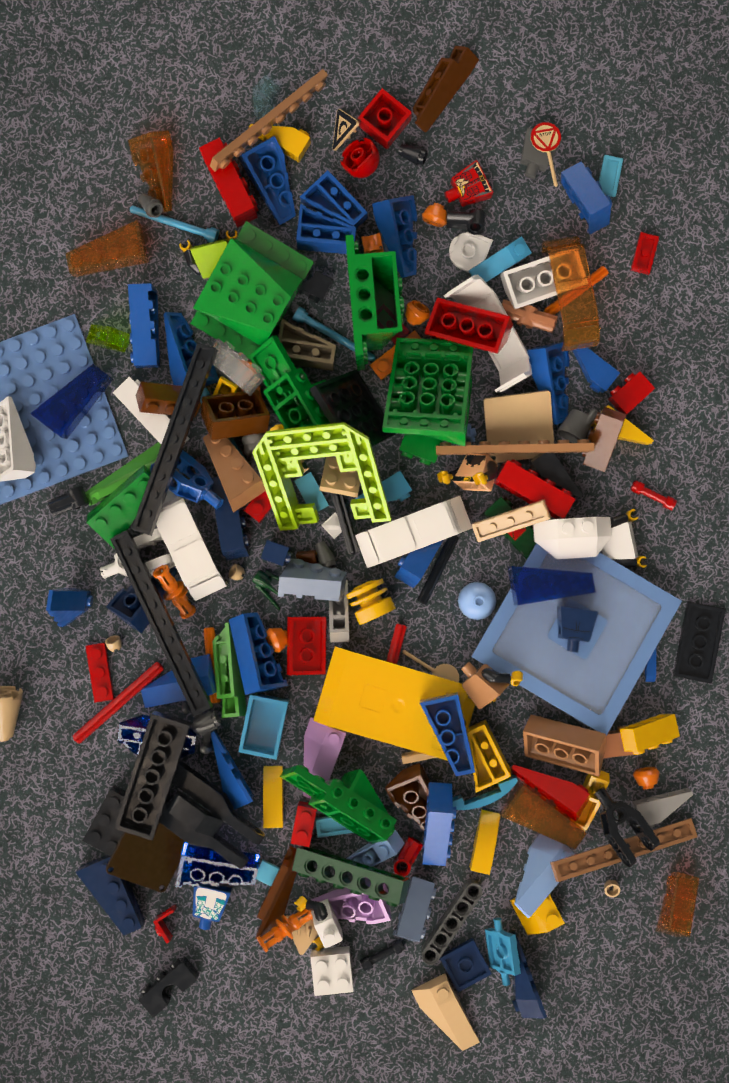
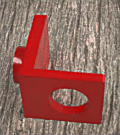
M176 904L157 915L153 921L156 933L163 937L166 944L171 941L173 936L162 919L176 910Z

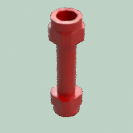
M636 480L633 482L630 490L638 495L641 493L663 504L662 507L671 511L674 509L677 500L670 496L664 497L644 487L645 484Z

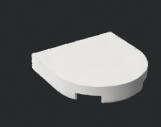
M469 232L459 234L450 244V259L457 268L469 273L470 269L486 259L493 240L482 235H473Z

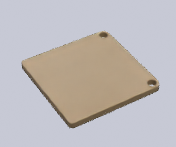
M544 390L490 397L483 400L486 439L491 442V445H499V441H510V445L518 444V441H530V444H538L539 440H550V444H554L550 391ZM540 453L490 454V457L495 456L496 459L494 461L500 463L507 460L511 461L512 459H531Z

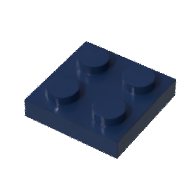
M473 938L445 952L440 957L458 992L492 974Z

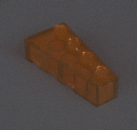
M138 220L65 253L69 273L73 277L149 263L142 225Z
M525 783L520 785L500 812V816L574 849L577 848L587 834L581 826Z

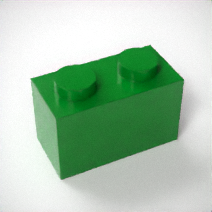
M405 434L399 451L402 452L401 456L409 459L416 457L420 459V463L430 466L431 463H436L438 457L436 455V446H440V443L443 441L423 435Z

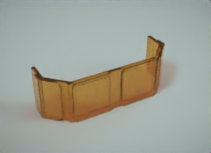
M578 236L543 241L541 252L548 253L563 322L564 343L561 350L568 351L598 345L600 342L598 309L590 279L586 253Z

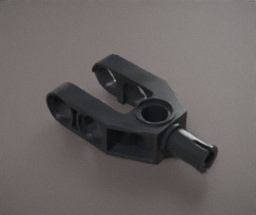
M605 787L600 788L594 793L604 807L600 813L604 836L627 867L634 865L637 860L630 850L631 846L628 843L626 844L619 834V824L627 820L648 850L652 851L660 845L658 837L638 810L621 800L613 801ZM614 811L618 813V820L613 815Z

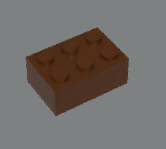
M259 390L202 397L201 416L211 440L259 434L268 431L270 414Z

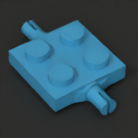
M498 917L493 919L495 928L485 929L490 968L496 969L501 974L502 985L508 986L511 984L509 974L514 976L521 974L520 960L518 957L516 935L505 932L502 928V919Z

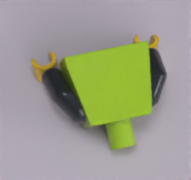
M235 230V236L230 237L227 231V239L194 247L187 240L188 246L186 248H183L181 243L179 247L184 252L188 267L197 275H202V278L206 279L210 278L230 239L237 238L238 234Z

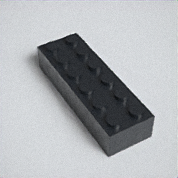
M158 711L151 713L114 829L149 840L154 839L192 722Z

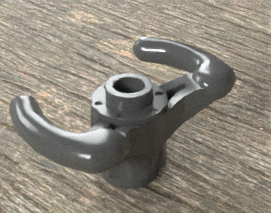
M184 701L182 713L187 714L189 712L192 714L187 701ZM208 711L204 714L201 712L193 718V731L196 734L199 733L200 736L203 735L204 746L200 748V751L204 754H209L212 751L211 731L221 725L216 711Z

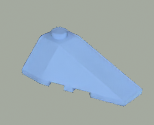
M538 834L528 849L527 864H524L523 868L525 871L524 876L519 884L514 903L527 918L533 915L559 883L555 880L550 862L575 855L564 842L543 834Z

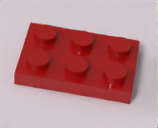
M287 617V675L326 674V617Z

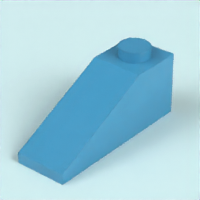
M521 236L470 269L469 273L471 276L479 275L485 282H488L532 252Z
M401 471L382 481L387 502L398 499L402 502L410 497L409 492L412 489ZM364 493L355 499L365 498Z

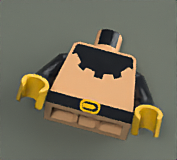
M490 454L466 455L462 464L456 470L449 473L448 471H441L437 474L440 483L449 484L453 481L463 490L492 491L494 479L498 477V465L490 457Z

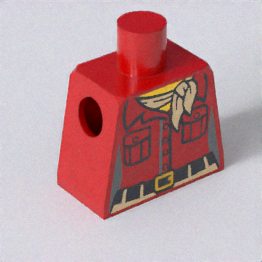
M478 160L453 176L451 179L453 188L444 192L448 203L458 199L462 207L490 199L493 195V191Z

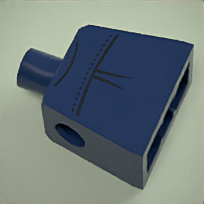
M557 606L558 638L568 639L567 651L578 653L579 642L590 641L598 611Z

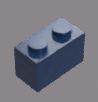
M267 540L261 559L285 566L286 563L289 564L293 552H290L291 548Z

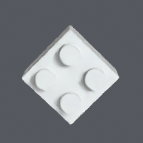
M350 946L325 948L319 951L316 949L311 950L314 995L353 992Z

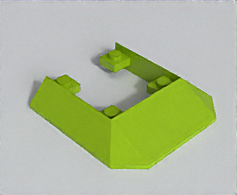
M345 422L266 431L252 452L280 531L295 530L299 528L300 524L318 523L319 521L315 503L299 504L290 478L303 476L304 469L301 460L336 456L340 472H358L365 498L351 499L350 505L354 519L371 518L372 523L391 521L392 519L370 439Z

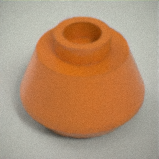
M439 203L429 205L422 213L423 221L436 227H443L447 223V211Z
M416 300L410 301L406 307V320L411 325H420L430 318V311L423 303Z
M269 628L266 631L268 644L272 645L274 652L280 653L287 646V631L282 628Z
M656 767L638 768L634 771L633 777L643 789H652L658 783L660 772Z

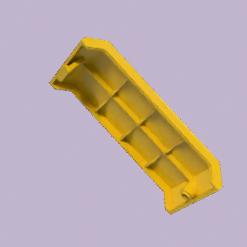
M335 646L313 721L448 761L420 705V700L458 692L466 731H468L475 703L472 699L468 698L462 683Z

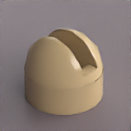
M234 564L229 571V578L237 581L243 579L242 574H245L244 568Z
M113 635L105 640V644L110 651L120 650L122 646L120 636Z
M615 880L606 881L604 884L605 894L609 897L618 896L620 893L619 884Z

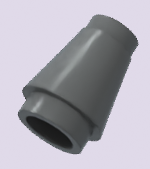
M146 193L139 196L138 202L149 217L156 218L162 214L163 205L160 200Z
M322 541L315 544L318 563L328 568L337 566V559L326 542Z

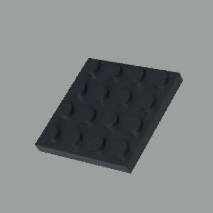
M357 369L317 384L310 389L330 424L345 422L368 436L372 447L396 435V433L383 432L384 413Z

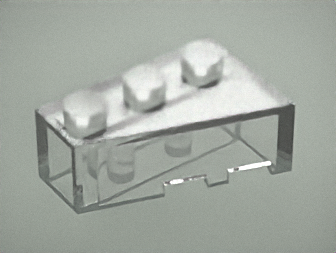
M218 338L211 346L218 350L213 366L251 396L265 379L260 373L262 369L254 362L250 365L247 362L249 359L242 352L237 354L233 351L235 347L227 340L224 343Z

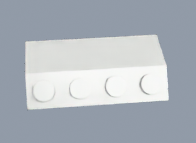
M577 247L504 271L500 274L505 293L514 310L588 284Z

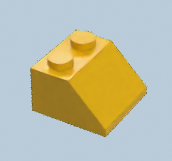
M550 894L530 918H527L514 904L516 897L510 900L527 935L547 933L565 924Z

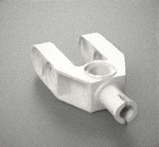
M158 528L154 529L152 536L142 534L134 537L139 550L149 545H157V542L163 540ZM117 553L114 555V563L100 567V571H103L101 575L104 579L117 573L127 576ZM170 554L160 556L145 563L151 576H153L154 570L162 565H168L169 568L175 566Z

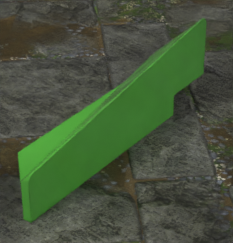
M228 622L225 623V628L212 641L217 699H223L222 718L246 716L247 711L244 687L230 623Z

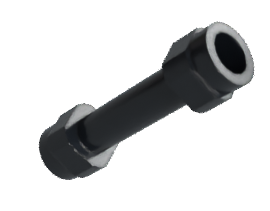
M402 940L393 941L392 946L371 957L369 955L363 957L360 963L364 971L370 970L374 967L373 964L394 953L398 955L406 948Z

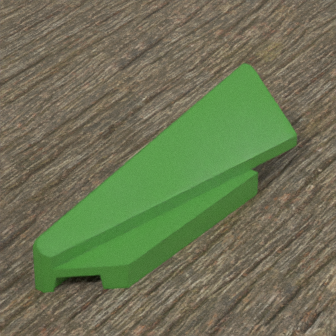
M159 442L86 491L85 494L89 501V506L108 497L143 465L150 470V466L156 461L161 444Z

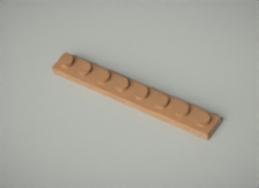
M324 69L212 158L210 167L215 172L219 168L224 169L227 167L234 156L238 158L245 151V147L248 145L250 147L258 141L260 135L263 134L265 136L268 134L275 123L280 124L286 118V114L289 112L291 114L294 113L302 101L306 103L313 96L312 93L321 91L326 85L325 80L328 76Z
M588 439L577 440V443H569V440H557L558 444H550V440H539L538 444H530V441H518V444L511 445L510 441H499V445H491L490 441L479 442V445H471V442H466V446H452L450 442H441L440 446H436V455L593 452L595 449L594 443H589Z
M688 818L653 829V832L660 841V845L652 851L643 845L637 835L623 840L631 846L630 850L634 856L638 857L697 838L698 836L692 818ZM609 843L550 862L556 882H561L622 861Z

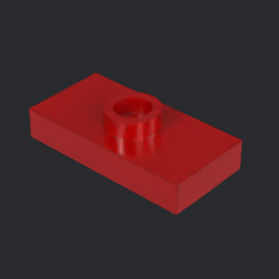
M640 232L631 271L646 275L650 274L659 236Z

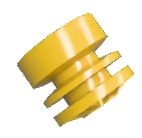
M382 578L365 582L346 594L347 599L355 596L357 598L356 601L350 603L351 606H361L354 613L359 625L396 609L391 597H381V594L387 591V587L380 590L377 588V586L384 583Z

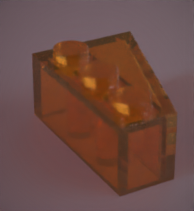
M672 872L668 876L666 882L667 890L656 927L657 932L675 937H690L699 883L698 877L680 872Z

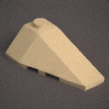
M446 973L411 990L419 1007L462 1051L480 1043Z

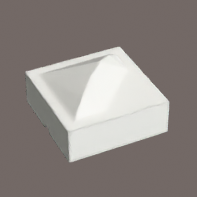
M336 513L331 515L321 525L333 539L342 533Z

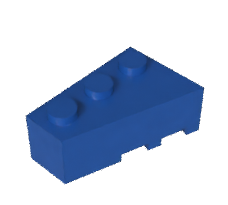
M328 170L300 196L302 204L323 213L324 216L331 219L335 218L352 225L356 229L368 219V212Z
M443 540L412 551L406 556L403 555L397 564L400 567L394 577L414 588L422 579Z

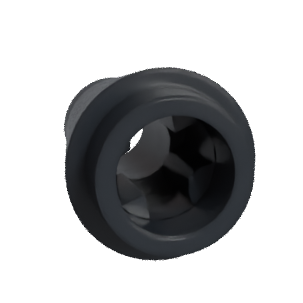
M402 143L398 155L417 166H423L426 162L428 151L424 147Z

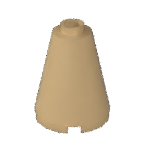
M0 686L1 742L8 741L14 735L23 697V690L20 688L17 691L15 686Z

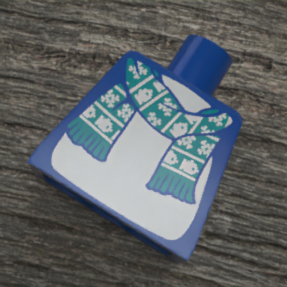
M196 881L193 896V916L201 918L199 923L200 929L210 930L212 921H220L232 888Z

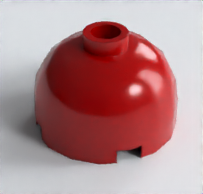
M363 138L365 141H353L342 153L344 157L343 162L341 161L342 167L349 175L358 179L366 178L373 174L380 163L379 151L372 140L368 138Z

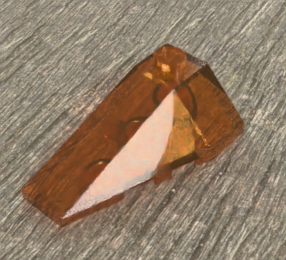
M169 130L149 132L128 140L132 160L135 166L140 165L143 172L140 178L142 182L146 181L149 185L148 195L162 202V213L172 211L173 146Z

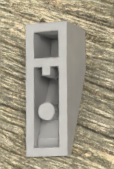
M346 580L345 590L340 600H329L330 642H350L349 604L346 596L348 594V580Z
M688 788L635 800L632 801L633 808L638 810L649 826L653 828L655 824L661 823L693 796V792Z

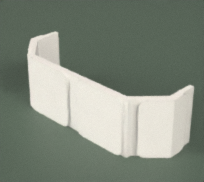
M479 275L470 277L444 295L445 298L452 297L458 303L507 315L496 293ZM512 326L507 343L498 354L488 352L500 376L501 386L495 389V392H503L532 375L528 352Z
M168 489L156 526L170 552L182 581L193 599L197 601L227 587L228 583L224 581L217 570L184 498L175 495Z
M461 496L357 534L355 537L365 564L369 568L470 530L472 525Z

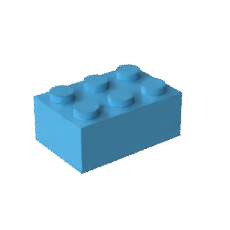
M259 693L250 694L238 752L277 760L289 699Z

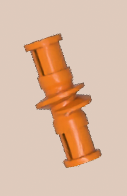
M168 565L156 568L153 576L160 581L162 588L166 591L163 595L164 600H172L174 606L180 611L182 619L191 617L196 612V608L188 601L186 596L188 592L187 587L182 581H176L169 572L170 568Z
M305 908L302 912L298 911L290 915L288 919L283 914L281 916L282 922L276 919L277 926L271 928L263 936L257 937L263 950L268 952L270 947L277 942H281L286 936L293 939V931L301 928L309 920L313 921L311 910ZM272 936H274V938H272V939L269 940L268 942L264 943L266 940H268L269 938H271Z

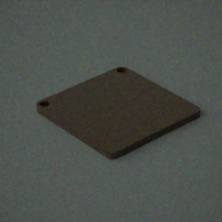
M161 823L153 840L124 832L105 869L110 875L162 893L167 889L189 844Z

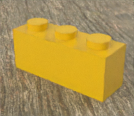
M659 714L620 728L624 751L633 752L634 755L645 753V749H656L659 747V744L672 743V739L680 737L675 714Z

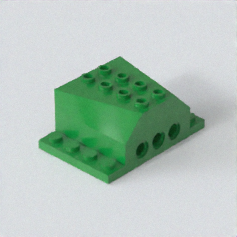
M246 221L238 237L230 239L193 307L197 312L190 324L249 358V355L274 335L314 261Z
M345 235L357 371L365 370V364H368L367 351L383 350L392 338L402 331L404 319L402 277L397 275L395 251L359 254L358 241H354L353 235ZM385 304L395 315V321L385 310H382L378 315H376V310ZM377 319H378V320L382 323V325L385 327L384 329H381V328L377 325ZM387 321H393L394 325L392 328L386 326Z
M397 338L382 426L383 432L423 435L466 446L472 392L474 347L448 340Z

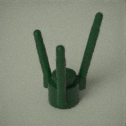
M259 570L252 582L256 584L255 587L264 594L277 610H280V606L265 590L268 588L278 596V591L270 585L272 582L270 577L279 581L280 576L268 570L266 572Z

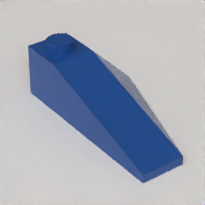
M165 312L164 323L170 375L174 385L182 386L197 343L191 337L193 331L182 313ZM214 364L205 386L219 381Z
M74 588L49 590L46 611L50 616L54 617V621L58 622L57 625L59 627H64L92 606L93 596L91 591Z

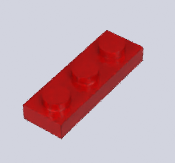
M99 643L85 646L94 703L114 700L106 644Z

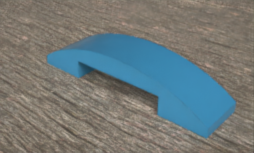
M511 775V777L497 783L498 789L463 801L461 794L453 797V807H456V810H470L491 804L503 797L518 782L517 777Z

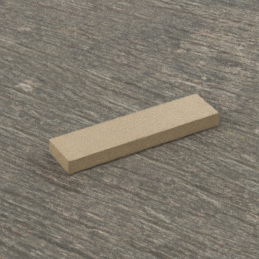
M541 500L474 522L471 525L477 541L481 542L549 520L551 516L545 500Z

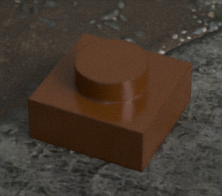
M316 550L296 553L297 559L312 564H319Z

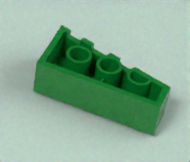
M145 465L139 468L87 514L86 523L113 548L114 546L110 538L128 530L137 515L151 475L150 470Z

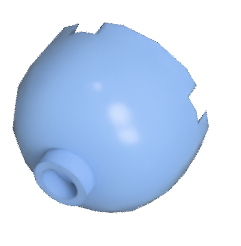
M469 583L459 593V608L470 619H485L495 609V593L485 583Z

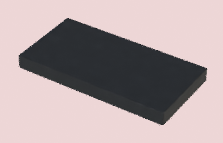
M687 601L673 672L674 677L712 684L725 608Z

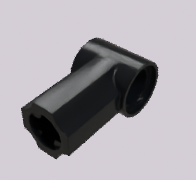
M478 208L470 210L469 213L448 211L447 228L467 229L470 234L479 235L484 230L485 212Z
M83 486L75 487L68 490L66 494L48 500V507L53 516L72 509H80V506L89 505Z

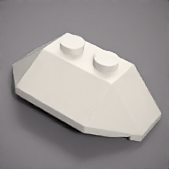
M610 517L554 519L533 524L534 542L555 559L596 557L612 537Z

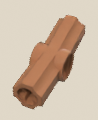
M503 299L502 306L511 320L517 322L519 326L525 325L528 329L536 328L553 333L558 316L539 311V309L531 305L514 310L511 302Z

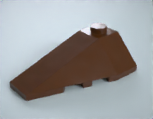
M421 763L403 769L385 787V790L393 804L397 808L400 807L406 813V816L416 821L424 831L430 780Z

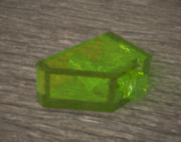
M91 324L86 343L125 353L129 345L130 334L113 327Z

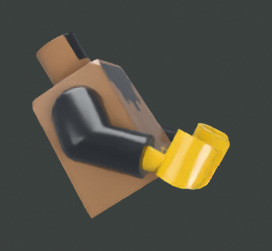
M468 662L461 668L468 677L462 683V687L466 691L468 698L472 699L479 710L492 701L495 702L496 698L502 694L510 682L513 686H518L520 681L523 680V673L520 671H514L510 676V674L499 673L493 670L487 664H483L480 668L476 669Z

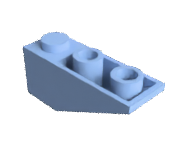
M394 830L387 841L368 843L346 859L373 867L397 855L405 843L397 831Z

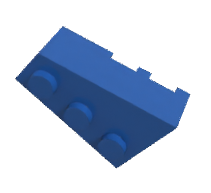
M581 161L562 171L561 183L572 204L575 203L581 211L578 214L580 218L586 219L589 225L587 229L589 235L609 225L612 201L608 195L605 196L600 183L593 179L589 167H585Z
M300 204L296 238L297 250L347 254L345 235H353L354 241H356V227L335 218L331 219L319 211H312L306 208L305 205Z

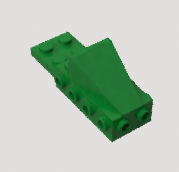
M277 335L272 336L248 356L267 387L263 392L285 429L330 424L310 391L313 386L326 380L311 384L302 368L296 369Z
M303 765L284 769L280 775L281 778L311 796L309 805L370 844L387 841L389 836L393 834L395 830L394 825L397 820L388 814L361 769L345 773L341 780L331 779L325 781L318 775H312L309 773V769Z

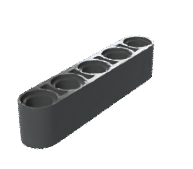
M468 879L463 884L422 945L421 956L425 964L434 965L438 962L481 898L482 888L476 879ZM471 886L478 887L474 893L468 892V889ZM460 902L467 903V906L463 909L457 907ZM450 918L456 919V922L452 925L446 923ZM439 934L446 936L443 940L436 939V936ZM428 950L435 952L433 956H426L425 953Z

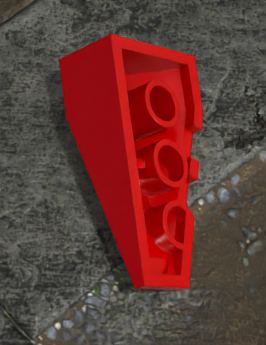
M517 765L511 767L514 775L533 789L537 787V791L544 799H552L558 810L575 822L578 821L590 799L588 789L581 784L577 786L572 782Z

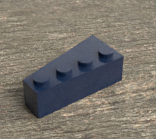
M219 477L211 478L214 482L212 491L224 499L223 505L217 510L215 509L221 552L226 560L249 557V539L244 529L246 521L241 513L243 507L233 513Z
M105 855L80 866L76 870V874L121 933L127 935L141 929L146 921L129 881L106 872L105 868L111 856Z

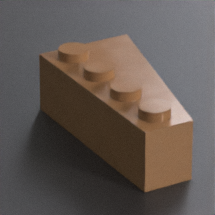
M209 434L203 437L233 513L265 492L262 479L228 438L211 440Z

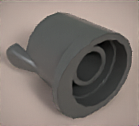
M572 409L557 429V433L571 443H577V440L586 439L598 410L591 409L587 415L584 412Z

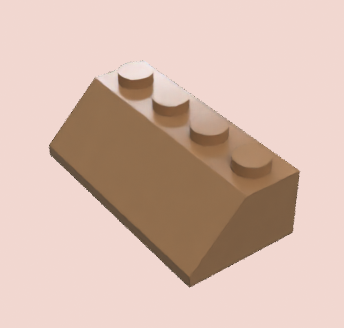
M530 715L523 730L524 753L526 757L599 777L606 749V734L541 716Z

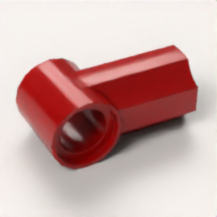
M408 836L401 851L393 861L395 874L405 877L410 873L411 866L423 847L421 842ZM405 862L407 867L400 870L397 868V864Z

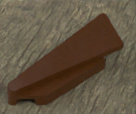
M455 46L450 58L440 59L413 106V112L417 117L415 124L423 132H427L478 63L479 59L468 47Z
M292 846L289 847L273 884L270 886L258 911L257 918L261 919L262 923L256 933V939L258 936L261 937L269 932L274 926H277L276 919L282 922L281 916L285 914L297 872L292 871L297 850Z

